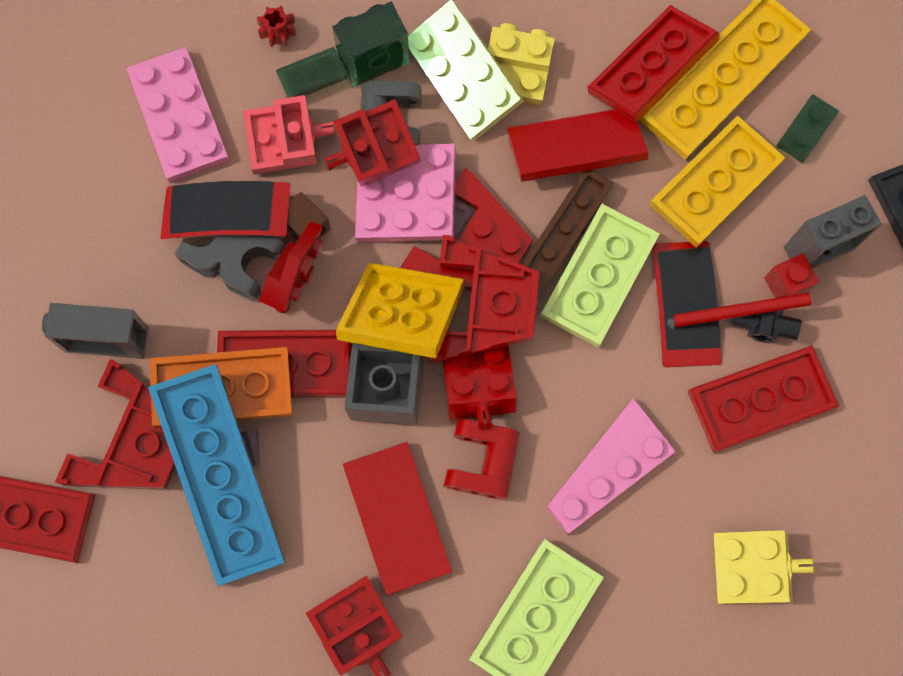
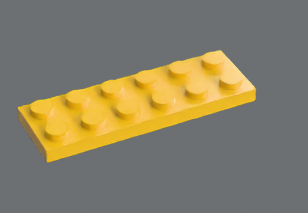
M753 0L721 32L719 40L639 121L686 161L808 36L811 29L778 1Z

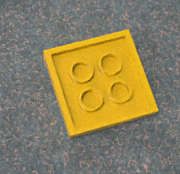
M368 263L336 329L337 340L436 358L464 290V279Z

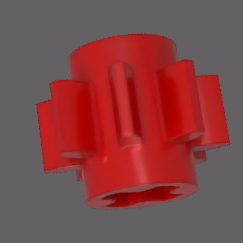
M281 5L279 8L270 9L266 7L263 17H257L258 25L261 27L258 29L260 39L268 38L270 47H273L275 44H284L286 46L289 37L296 36V30L293 26L295 23L293 13L286 15Z

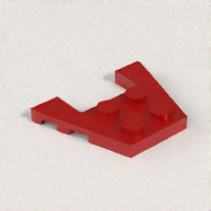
M465 167L455 182V198L477 211L458 239V242L468 246L470 244L481 248L483 252L496 257L502 256L520 264L532 245L533 240L475 175ZM416 246L412 248L400 267L402 269L464 279V290L472 291L474 270L443 268L440 266V260Z
M443 235L440 266L443 268L474 270L467 332L447 331L437 357H428L429 362L436 363L534 340L540 272L502 256L496 257L483 252L481 248L470 244L468 246L458 242L449 235Z
M110 359L98 387L101 390L130 401L101 465L67 453L55 482L63 486L167 489L176 466L163 429L152 426L151 395L149 389L115 360Z

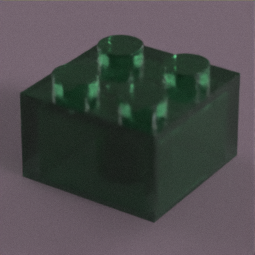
M392 1L384 5H374L367 12L355 17H345L332 26L337 57L352 88L409 64L408 32Z

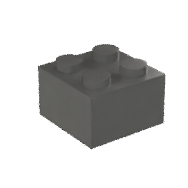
M352 343L345 400V411L350 420L418 424L424 363L423 356Z

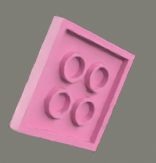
M455 144L415 145L421 162L362 187L357 180L355 239L357 242L438 241L443 239V235L454 237Z

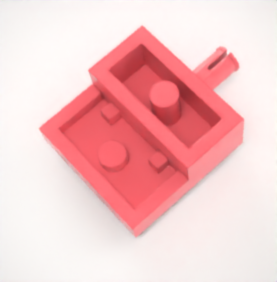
M305 95L273 100L274 106L243 111L251 167L254 175L317 165L315 153L316 138L335 135L333 121L314 125L309 116Z

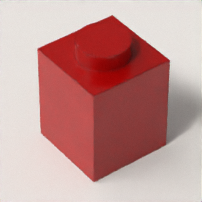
M804 253L774 266L764 277L775 298L807 293L820 282Z

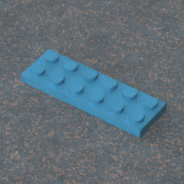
M214 364L149 386L148 389L217 587L285 563L282 549L218 365Z

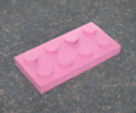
M186 47L126 68L169 183L230 161Z

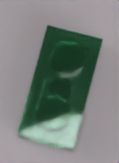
M335 47L276 70L277 77L287 98L306 96L347 79V73Z
M812 94L776 147L803 164L839 110Z

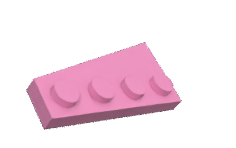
M633 398L549 503L547 509L568 535L676 451Z

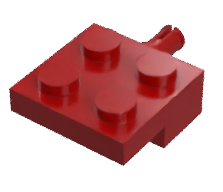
M396 99L366 112L363 108L333 121L341 140L342 151L325 157L326 165L329 171L348 163L353 169L361 187L421 162Z
M310 221L295 244L292 242L288 243L266 277L259 302L275 308L279 313H287L291 301H298L304 284L307 285L314 272L315 267L311 265L312 260L318 257L324 242L319 239L322 225Z
M509 346L443 361L449 419L477 417L478 428L484 430L485 418L486 429L488 430L493 427L491 415L516 413L517 396Z
M367 576L306 612L308 619L340 676L356 666L369 664L375 676H382L377 666L380 667L384 676L391 675L380 655L383 654L388 646L403 636Z

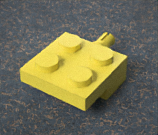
M785 530L714 533L718 604L793 603L791 584L793 573H815L813 566L800 567V565H814L813 558L792 559L789 553L788 532Z

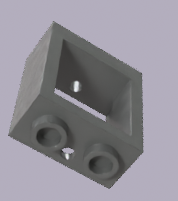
M864 195L805 221L783 248L789 259L804 253L813 269L854 251L882 223L867 196ZM825 250H828V251H829V252H828L829 254H828V255H825L823 252H824Z
M50 303L49 312L43 316L42 330L45 333L44 336L64 352L144 359L149 327L132 309Z

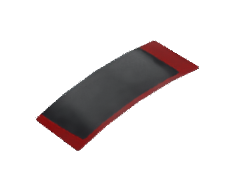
M218 181L168 186L165 194L160 239L214 235L284 237L287 235L291 184L289 182Z
M703 241L697 248L690 242L655 243L652 248L659 308L662 366L721 365L719 321L675 328L673 316L674 314L718 307L709 242Z

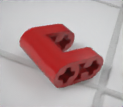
M458 419L454 438L486 446L481 474L456 469H447L443 487L482 497L507 500L520 432L493 425L491 429L487 430L486 423H484V430H480L478 428V421Z

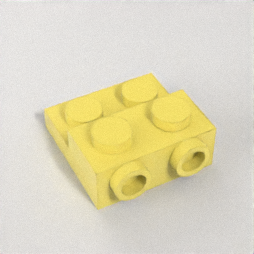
M503 23L500 27L493 26L488 50L524 100L523 103L542 106L555 38L549 37L548 32L541 29H534L530 33L518 31L515 25Z

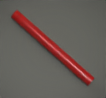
M807 292L674 314L675 328L811 306L810 293Z

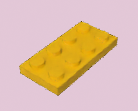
M737 116L650 201L649 205L697 248L784 161L785 157Z

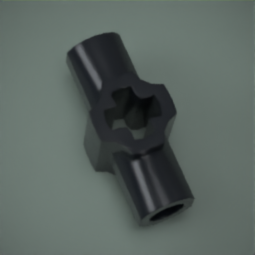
M783 310L732 318L730 326L749 330L747 337L752 338L754 341L776 343L778 337L797 341L802 320L784 316Z

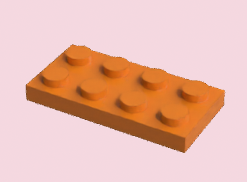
M288 347L149 358L150 386L217 364L237 421L293 416ZM151 398L152 426L154 428H162Z

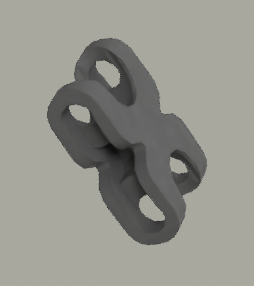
M216 235L209 245L203 247L181 243L174 254L182 264L204 277H214L220 273L228 290L254 302L258 300L262 290L257 281L246 274L248 263L253 258L260 256L277 261L286 245L277 236Z

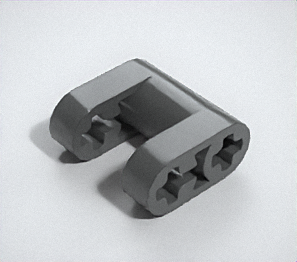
M409 81L364 82L361 86V109L364 108L366 112L396 99L399 108L418 107L421 104L422 87L418 83ZM407 126L414 144L420 145V130Z

